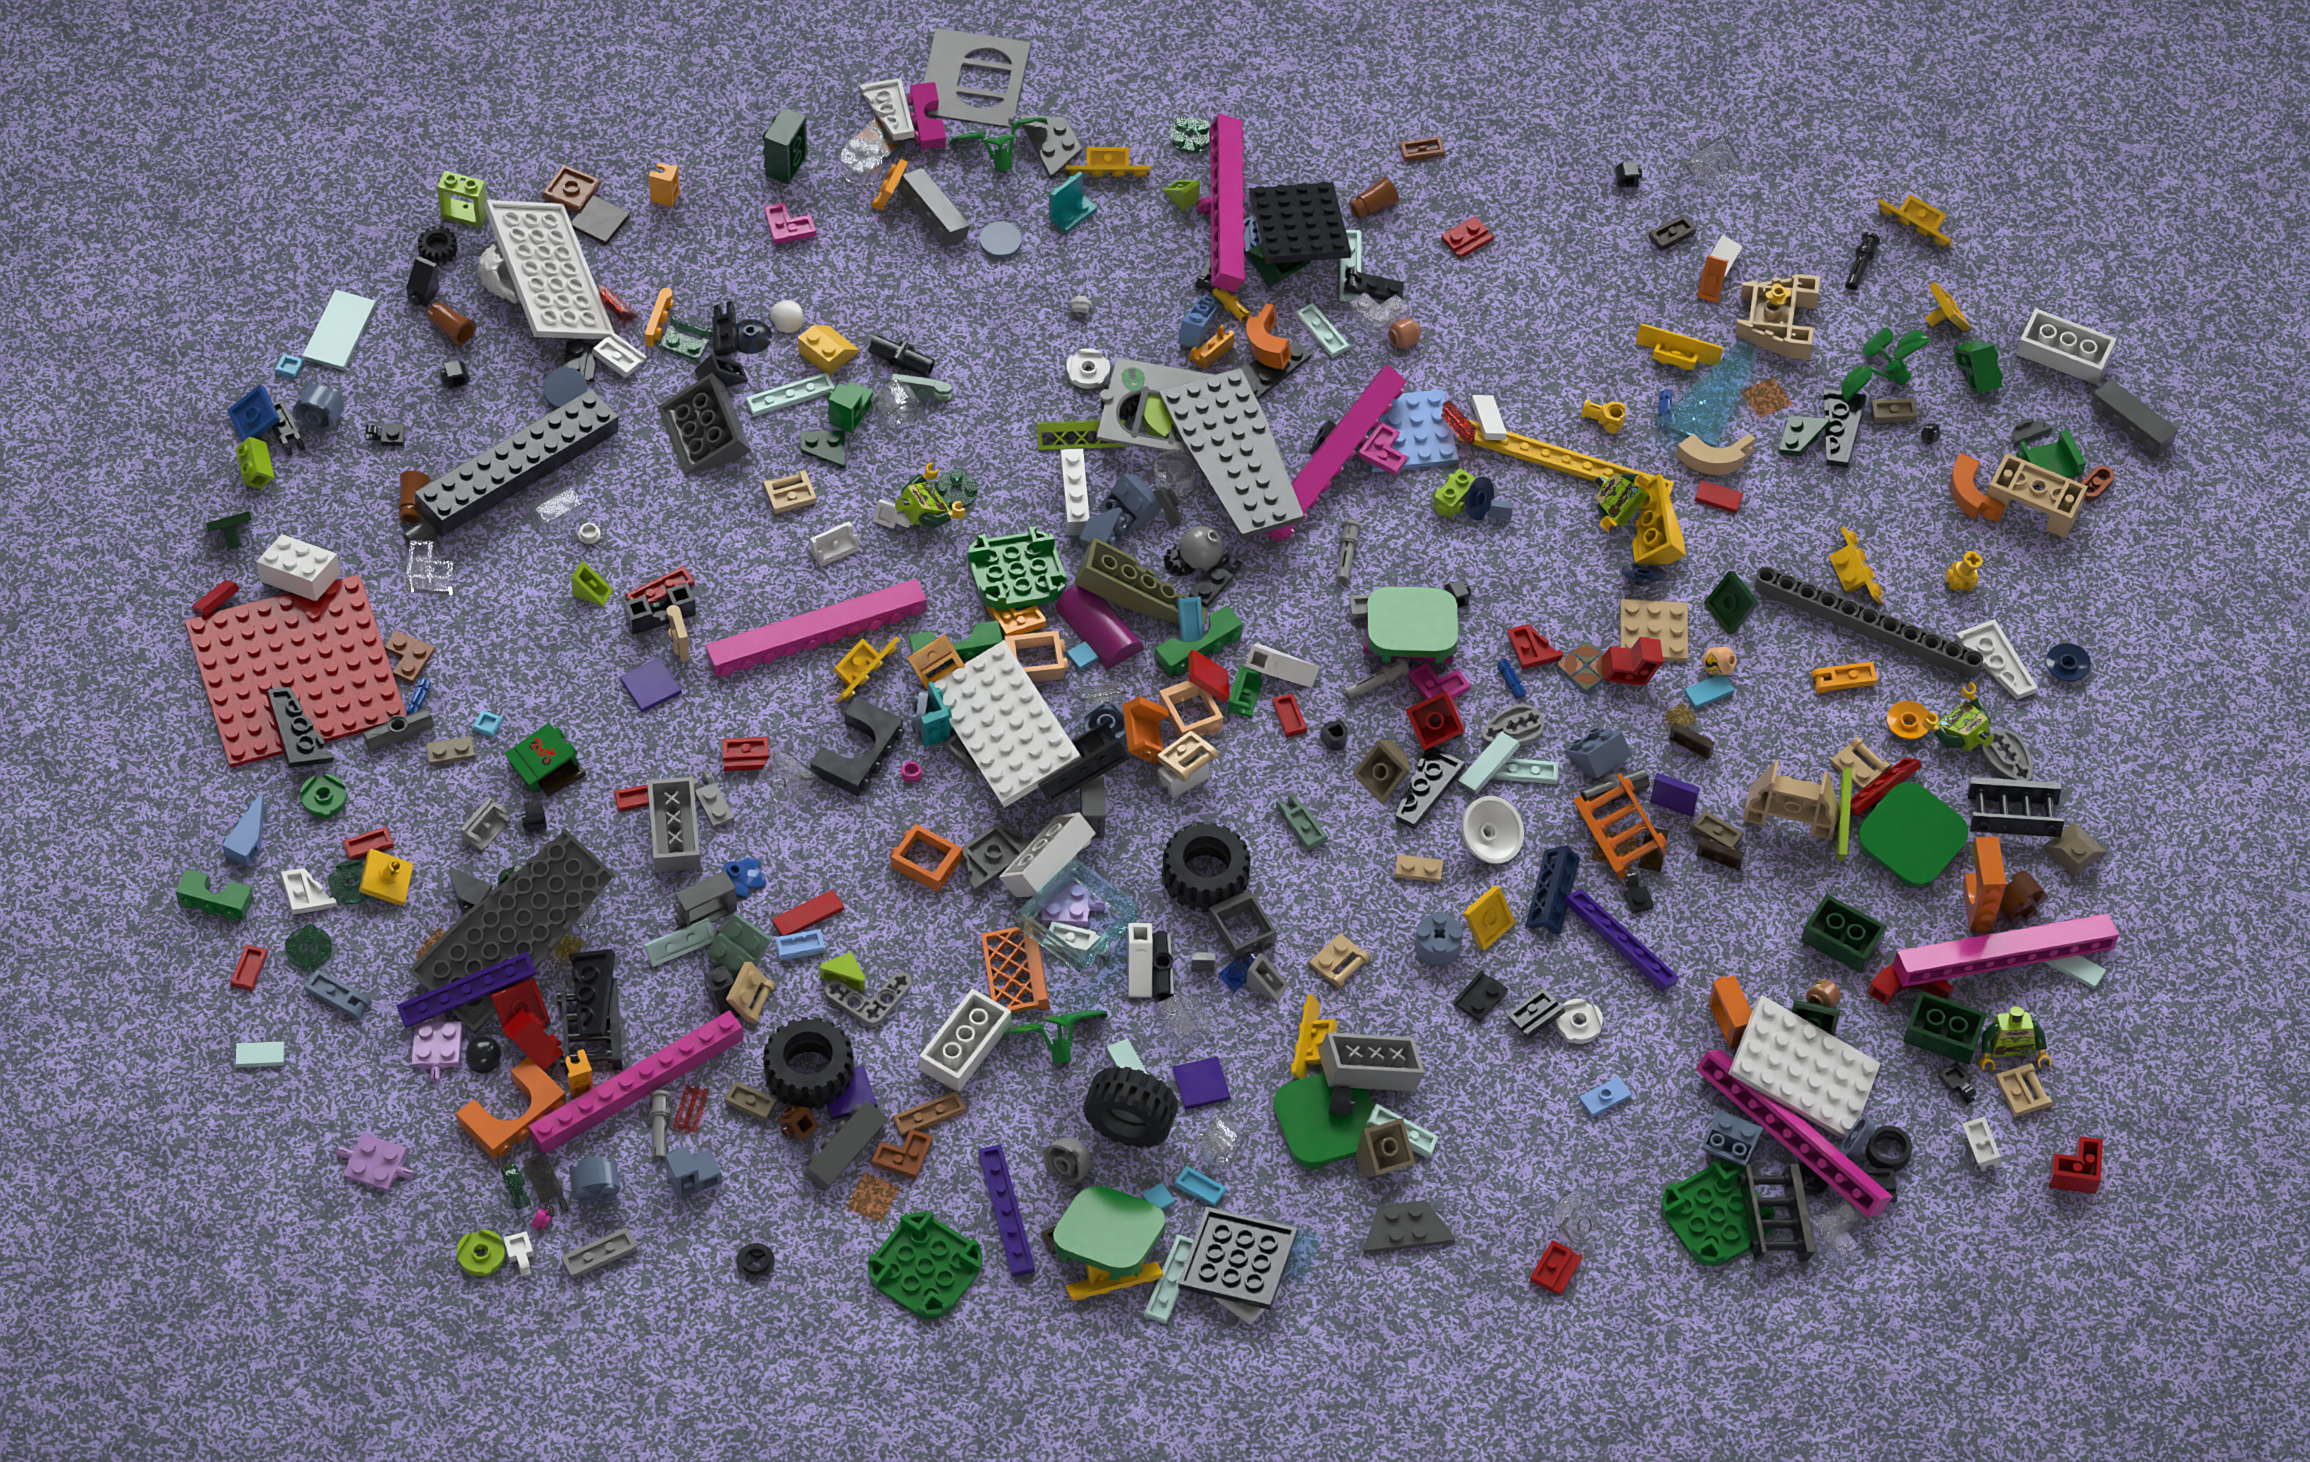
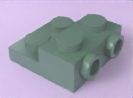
M734 913L723 932L717 934L707 954L712 957L711 962L719 967L726 965L730 970L731 977L736 979L744 962H752L756 967L758 966L772 938L738 913Z

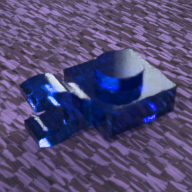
M1251 952L1244 958L1241 964L1234 960L1218 974V977L1235 992L1247 982V971L1257 956Z

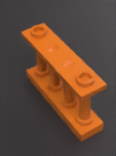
M1621 773L1617 774L1621 785L1591 802L1589 800L1585 802L1581 795L1573 799L1577 810L1619 880L1626 877L1625 868L1628 867L1627 864L1659 847L1663 856L1668 854L1665 846L1668 845L1662 833H1656L1632 792L1635 790L1629 778L1624 779ZM1626 792L1632 803L1602 820L1600 818L1595 820L1592 815L1595 809ZM1635 811L1638 812L1642 822L1613 838L1605 837L1603 832L1606 831V827ZM1648 829L1653 840L1623 857L1622 855L1617 857L1614 852L1617 849L1616 846Z

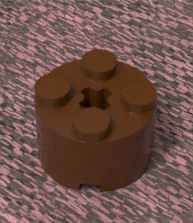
M2020 871L2010 877L2012 881L2006 885L1999 910L2012 925L2016 924L2023 917L2028 920L2035 916L2038 912L2036 908L2048 898L2045 891L2027 871Z

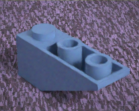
M1201 296L1182 320L1177 343L1191 348L1196 347L1198 350L1207 335L1221 302L1215 301L1214 298L1209 296Z
M259 794L256 800L250 802L245 815L237 820L234 830L230 835H226L222 842L224 856L246 867L251 864L261 849L265 809L262 794Z

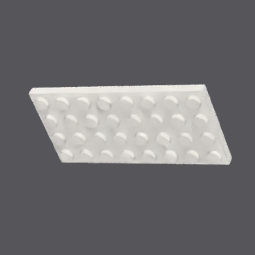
M487 200L484 204L485 211L534 337L605 339L610 337L611 333H614L564 204Z
M1005 640L965 663V667L956 669L934 683L935 687H939L942 692L944 705H948L951 710V726L1004 808L1038 788V783L1082 758Z

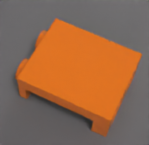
M1141 696L1122 704L1128 753L1154 765H1163L1158 761L1157 757L1160 752L1165 750L1162 746L1159 722L1170 717L1169 709Z

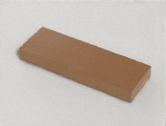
M954 1091L892 1116V1120L901 1138L908 1136L910 1129L921 1131L966 1113L967 1109L958 1092Z

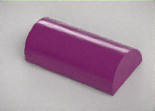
M1075 584L1067 589L1058 599L1055 609L1083 642L1086 641L1106 670L1144 649L1139 639L1101 596Z

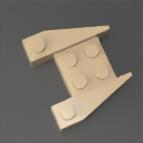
M1797 274L1791 275V278L1780 279V277L1772 278V281L1759 283L1758 280L1743 282L1741 300L1752 301L1749 320L1737 319L1736 336L1787 358L1810 360L1814 328L1793 325L1795 307L1817 309L1820 276ZM1776 283L1781 284L1784 289L1791 290L1792 293L1791 297H1787L1786 303L1781 306L1773 305L1770 299L1766 298V292L1770 291Z
M1776 760L1750 786L1742 821L1765 825L1767 815L1812 824L1810 836L1832 840L1839 812V804L1828 771H1824L1822 783L1818 785L1811 781H1800L1788 776L1776 775L1779 761Z

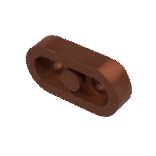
M2098 466L2081 482V484L2088 486L2087 490L2093 492H2086L2085 501L2097 500L2112 485L2115 475L2111 468Z

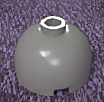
M1193 527L1179 540L1182 548L1180 554L1192 568L1198 569L1200 567L1205 568L1203 571H1208L1223 556L1224 544L1222 538L1210 527Z
M1063 1137L1051 1143L1043 1152V1163L1047 1172L1051 1170L1061 1176L1060 1172L1063 1174L1068 1173L1069 1177L1061 1176L1062 1179L1057 1180L1066 1186H1074L1083 1180L1090 1170L1091 1156L1081 1141L1072 1137Z

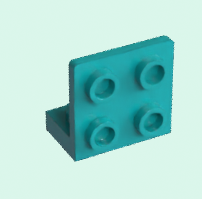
M1081 172L1070 176L1065 183L1055 187L1050 192L1049 220L1066 234L1097 212V206L1083 195V174Z
M933 681L928 682V706L931 712L921 717V742L924 748L950 739V731L952 730L950 718H952L951 710L948 705H944L942 692L939 687H935Z

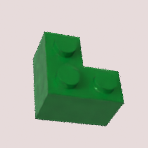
M1975 340L1953 347L1956 364L1959 369L1966 370L1969 387L1972 392L1980 394L2003 387L2001 381L2003 374L1997 361L1999 354L1994 345Z
M852 381L847 386L839 383L836 389L831 390L827 397V402H829L827 412L829 424L853 433L873 404V391Z

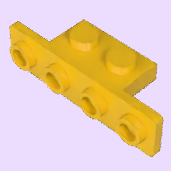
M1087 147L1086 165H1066L1065 173H1070V176H1074L1078 172L1082 174L1091 173L1092 177H1103L1104 173H1112L1113 177H1124L1125 173H1134V177H1145L1146 173L1151 172V166L1129 165V147Z
M1909 194L1900 210L1884 200L1878 199V206L1881 207L1879 210L1887 216L1895 215L1898 217L1897 221L1907 227L1911 224L1916 227L1915 231L1924 237L1927 235L1934 238L1933 241L1941 247L1945 245L1952 247V240L1938 232V229L1947 217L1945 213Z
M1646 324L1640 325L1636 344L1654 349L1652 359H1656L1662 364L1676 365L1683 370H1694L1697 362L1719 367L1724 349L1722 346Z
M1845 526L1840 528L1848 545L1830 555L1829 558L1845 592L1851 593L1867 585L1873 599L1879 605L1883 604L1884 602L1881 597L1883 591L1878 583H1874L1873 578L1875 574L1872 568L1865 563L1867 557L1864 551L1858 548L1856 544L1859 542L1853 530L1849 531Z
M896 636L877 653L862 638L832 669L847 685L834 701L839 703L844 699L847 702L856 693L853 689L857 685L861 687L870 678L867 674L871 670L875 672L884 663L881 659L885 655L889 657L898 648L895 644L900 639Z
M1313 994L1307 995L1306 1003L1303 1005L1302 1023L1299 1025L1298 1042L1295 1044L1294 1062L1291 1064V1074L1296 1080L1306 1078L1309 1065L1322 1064L1318 1050L1327 1032L1336 1033L1338 1027L1335 1019L1318 1020L1321 1005Z
M1152 1262L1142 1265V1272L1137 1277L1132 1274L1119 1277V1281L1110 1279L1109 1272L1086 1264L1088 1279L1066 1285V1291L1072 1301L1084 1300L1087 1297L1107 1294L1120 1288H1130L1139 1283L1153 1282L1163 1277V1271L1158 1262Z

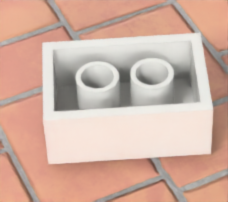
M283 534L256 561L261 582L317 601L341 574L337 553Z

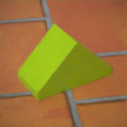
M1177 180L1162 191L1184 211L1199 201L1200 182L1199 180Z
M584 561L580 562L571 577L572 595L601 606L605 605L614 590Z
M852 952L821 964L820 978L828 981L839 980L853 989L864 992L865 976Z

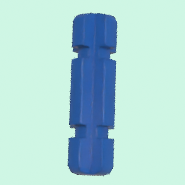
M1665 390L1659 393L1658 425L1664 429L1671 427L1670 418L1672 414V393L1669 390Z
M1509 660L1499 661L1497 668L1500 673H1503L1502 677L1510 690H1513L1512 694L1516 699L1524 697L1526 689L1520 684L1521 681L1514 669L1510 668Z
M426 678L418 680L417 689H414L408 702L409 706L405 709L407 715L417 712L421 708L427 691H429L431 682Z

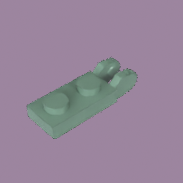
M892 375L891 393H896L899 396L913 395L921 399L934 398L937 402L947 403L952 399V386L947 382L908 375Z
M1292 793L1287 796L1290 805L1293 806L1291 810L1282 800L1276 801V807L1307 851L1328 841L1326 833L1295 794Z

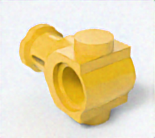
M1587 399L1584 403L1581 417L1598 420V424H1601L1608 433H1617L1624 426L1626 405L1621 402L1611 401L1601 406L1591 403Z
M1968 551L1963 556V561L1952 563L1950 568L1946 570L1944 580L1949 583V589L1954 591L1956 589L1971 591L1977 585L1978 573L1976 569L1983 562L1982 557L1977 552Z

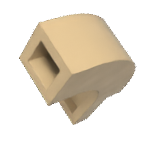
M1748 433L1729 447L1714 448L1702 442L1695 434H1692L1678 444L1676 457L1691 469L1701 473L1712 475L1731 473L1744 467L1745 458H1748L1754 451L1755 437Z

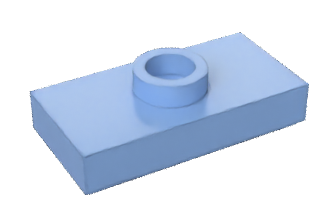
M821 929L775 937L779 961L825 953Z
M1618 1076L1580 1096L1579 1101L1593 1118L1631 1098L1632 1094Z

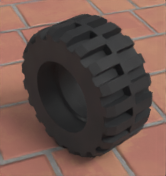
M1198 822L1196 826H1192V824L1185 826L1184 831L1178 830L1174 833V837L1168 840L1163 853L1162 877L1164 887L1168 888V894L1171 898L1177 896V903L1181 906H1184L1185 903L1188 904L1190 910L1195 911L1197 907L1202 908V912H1209V907L1243 893V890L1245 891L1248 886L1251 864L1247 844L1244 840H1240V835L1237 832H1230L1229 827L1225 825L1220 827L1217 826V823L1210 822V824ZM1207 855L1220 859L1227 866V869L1215 877H1200L1190 872L1185 864L1194 857Z
M801 1017L800 1021L793 1019L788 1021L787 1026L781 1025L776 1029L777 1034L772 1033L770 1035L768 1043L765 1045L763 1056L765 1080L767 1085H769V1090L773 1095L778 1096L779 1101L782 1103L789 1102V1106L807 1107L809 1110L810 1107L820 1109L824 1108L823 1105L826 1104V1100L832 1104L836 1101V1094L842 1097L846 1093V1085L850 1087L852 1075H854V1058L851 1041L848 1036H845L844 1031L840 1027L835 1028L834 1023L828 1020L826 1023L822 1022V1018L814 1017V1020H809L808 1017ZM804 1052H817L831 1061L825 1069L815 1074H800L787 1066L794 1056Z
M1114 1066L1111 1069L1109 1067L1105 1068L1094 1076L1084 1101L1083 1112L1087 1122L1091 1123V1127L1095 1131L1098 1130L1102 1136L1109 1137L1116 1143H1124L1126 1146L1133 1145L1136 1148L1146 1146L1149 1148L1164 1142L1170 1133L1178 1111V1101L1173 1090L1170 1087H1166V1083L1162 1080L1156 1079V1076L1143 1073L1144 1071L1139 1069L1133 1070L1131 1067L1120 1068L1119 1066Z

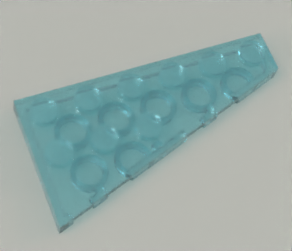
M1738 341L1716 365L1714 364L1706 375L1693 384L1674 405H1671L1667 412L1656 420L1654 425L1686 439L1695 434L1702 442L1716 448L1759 349Z

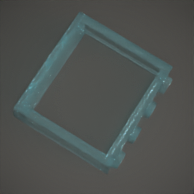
M1074 857L1017 912L1014 925L1080 973L1085 967L1090 968L1095 962L1096 957L1100 953L1104 954L1114 939L1118 940L1123 935L1128 923H1135L1137 921L1140 904ZM1073 880H1076L1122 914L1083 954L1079 953L1034 919Z

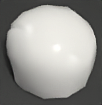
M791 300L780 301L771 309V322L774 323L777 330L790 333L802 327L804 315L798 303Z

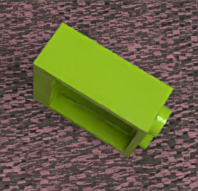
M444 170L437 185L440 216L445 219L482 227L487 216L484 204L487 201L485 181ZM450 193L473 199V204L450 197Z

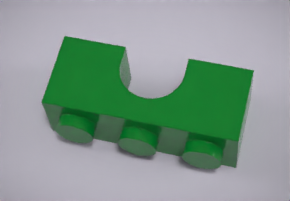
M188 869L185 870L176 890L178 903L189 909L193 907L200 908L207 914H222L229 920H244L254 898L252 887L230 881L223 892L210 893L208 891L210 882L207 874Z

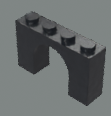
M855 697L844 713L845 724L868 735L873 740L874 747L868 754L862 757L846 758L821 746L810 762V774L858 797L862 791L865 792L869 788L870 778L873 774L877 775L882 767V760L885 757H890L894 748L893 744L896 740L900 741L902 739L905 729H903L902 718Z

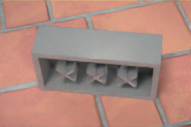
M693 777L647 780L655 873L701 869Z
M1327 1032L1318 1050L1329 1087L1416 1091L1425 1073L1414 1037Z

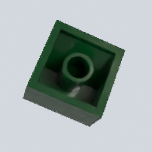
M1794 1000L1791 1012L1835 1036L1840 1010Z

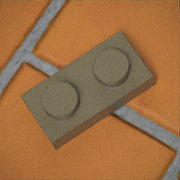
M1915 398L1871 401L1874 423L1917 421L1918 414Z
M471 736L426 743L430 766L475 759Z
M1704 810L1692 827V831L1702 837L1734 848L1742 839L1744 833Z
M735 1080L724 1098V1103L767 1122L777 1105V1099Z

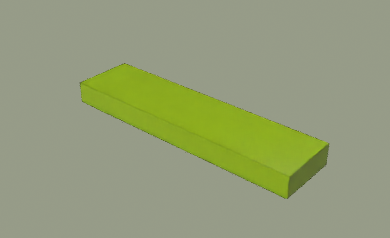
M1844 768L1840 775L1835 859L1839 861H1845L1848 851L1853 768Z

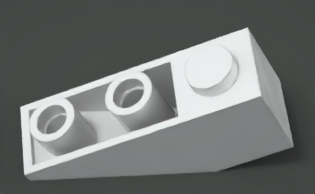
M1259 643L1252 645L1245 664L1246 667L1310 688L1313 687L1320 668L1317 665Z
M1128 923L1126 935L1128 998H1152V923Z

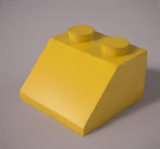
M813 325L798 337V352L824 373H828L829 376L860 351L830 326Z

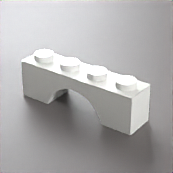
M1083 449L1061 450V474L1065 495L1067 536L1081 535L1089 519Z

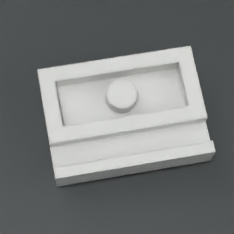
M613 332L610 337H606L592 351V355L624 378H627L646 360V356Z

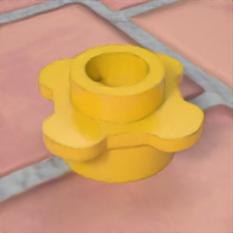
M1776 283L1770 291L1766 292V298L1770 299L1773 305L1781 306L1786 303L1787 297H1791L1792 293L1791 290L1784 289L1781 284Z

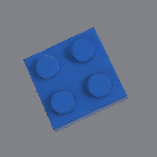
M258 385L227 409L242 442L248 437L257 439L281 420L266 388L262 385Z

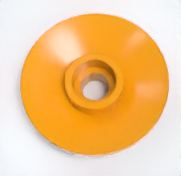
M1900 701L1889 709L1886 718L1887 725L1900 738L1908 740L1919 739L1929 732L1922 725L1929 711L1918 702Z

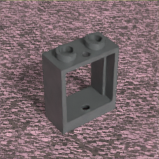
M1104 774L1080 788V814L1095 831L1096 834L1092 838H1104L1105 836Z
M725 870L675 893L676 903L673 905L677 915L674 918L679 928H685L707 918L711 923L737 911L736 887Z
M1251 890L1209 907V920L1235 961L1241 958L1243 960L1248 959L1254 952L1261 949L1268 950L1276 943L1277 932ZM1249 910L1263 935L1237 946L1222 921Z

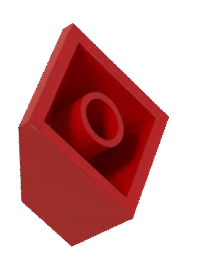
M1444 691L1405 709L1424 751L1465 732L1460 712L1450 691Z

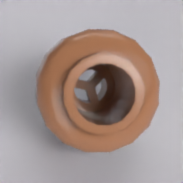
M1405 318L1391 325L1388 331V338L1393 346L1405 349L1419 342L1422 330L1417 322L1410 318Z
M1822 979L1808 989L1806 999L1807 1003L1834 1008L1840 1002L1841 994L1834 982Z

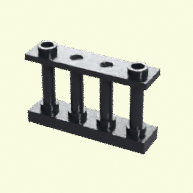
M1107 721L1071 741L1081 755V759L1038 783L1050 805L1130 759Z
M1970 777L1967 799H1975L1977 801V813L1973 812L1970 832L2061 837L2065 820L2064 818H2055L2054 805H2058L2060 799L2061 783ZM1986 800L1999 801L2000 814L1987 813ZM2008 802H2022L2023 815H2009ZM2031 803L2045 804L2046 817L2032 816Z
M612 978L607 1014V1022H610V1028H606L605 1037L583 1039L579 1033H568V1023L578 1021L577 1013H567V1002H577L574 997V992L566 993L565 982H560L561 991H556L557 1005H562L564 1053L560 1056V1066H565L566 1074H568L566 1057H570L571 1063L580 1062L578 1053H569V1043L606 1040L611 1042L612 1049H607V1051L585 1053L588 1062L608 1061V1063H613V1070H623L617 978Z
M1790 1164L1782 1175L1752 1176L1751 1166L1745 1165L1737 1175V1186L1741 1190L1750 1237L1749 1250L1753 1254L1754 1262H1759L1767 1251H1795L1799 1262L1808 1261L1814 1255L1816 1249L1799 1164ZM1754 1185H1782L1785 1189L1786 1197H1756ZM1759 1207H1786L1789 1209L1790 1219H1761ZM1763 1229H1790L1793 1231L1794 1241H1765Z

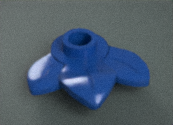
M744 857L738 862L730 861L722 868V871H726L736 887V895L747 898L749 888H761L766 885L764 875L758 870L761 862L755 858Z

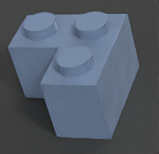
M687 1146L682 1149L676 1148L665 1155L667 1178L677 1199L722 1183V1173L711 1149L705 1152H697L692 1156Z

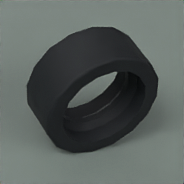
M1889 1125L1877 1128L1874 1135L1868 1139L1866 1147L1868 1161L1875 1168H1893L1894 1172L1903 1169L1908 1164L1913 1148L1911 1138L1899 1127ZM1881 1139L1895 1140L1902 1146L1903 1153L1897 1159L1884 1158L1875 1150L1876 1143Z

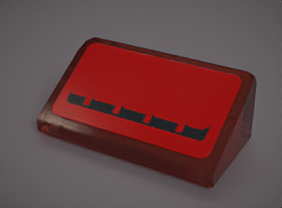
M602 284L599 285V295L602 302L624 324L638 317L611 289Z

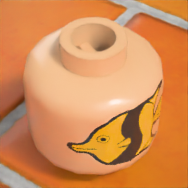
M1727 646L1711 647L1706 650L1702 658V665L1711 676L1729 675L1735 668L1736 656L1731 648Z

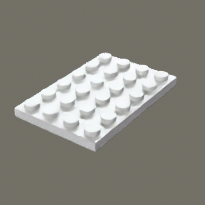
M1761 995L1757 998L1728 1074L1844 1140L1856 1120L1862 1115L1881 1063Z

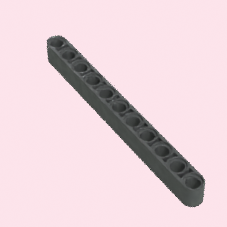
M1761 567L1757 571L1754 587L1757 592L1965 677L1975 678L1981 672L1984 658L1976 650L1771 567Z

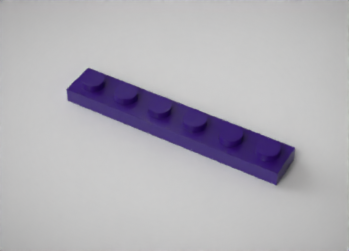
M1582 889L1566 897L1564 903L1657 988L1664 991L1677 983L1680 977Z
M527 951L396 1006L404 1027L409 1028L537 975V972Z
M1002 1145L978 1149L979 1159L1011 1277L1034 1273L1035 1266Z

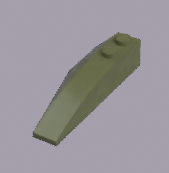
M1093 537L1078 566L1074 584L1135 612L1179 624L1177 599L1190 597L1184 593L1181 595L1177 593L1173 588L1174 586L1168 581L1163 583L1156 578L1154 571L1150 568L1145 570L1137 564L1139 560ZM1201 606L1202 620L1204 626L1207 609Z

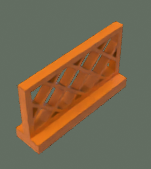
M1034 919L1026 920V925L981 934L991 999L998 1002L1004 996L1011 1000L1010 1004L1005 1007L1011 1011V1014L1041 1008V1010L1051 1009L1039 934ZM1023 933L1024 938L1019 945L1010 941L1013 935ZM997 938L1002 942L995 950L988 946L987 939ZM1006 944L1015 949L1009 957L1000 953ZM1019 952L1027 956L1022 965L1013 961ZM996 956L1005 961L999 970L991 966V962ZM1009 964L1018 968L1012 977L1003 973ZM1022 972L1030 975V979L1025 985L1016 980ZM999 976L1008 981L1002 990L994 986V982ZM1012 984L1021 988L1015 997L1006 993ZM1025 992L1033 995L1034 1001L1023 1003L1020 1001V998Z

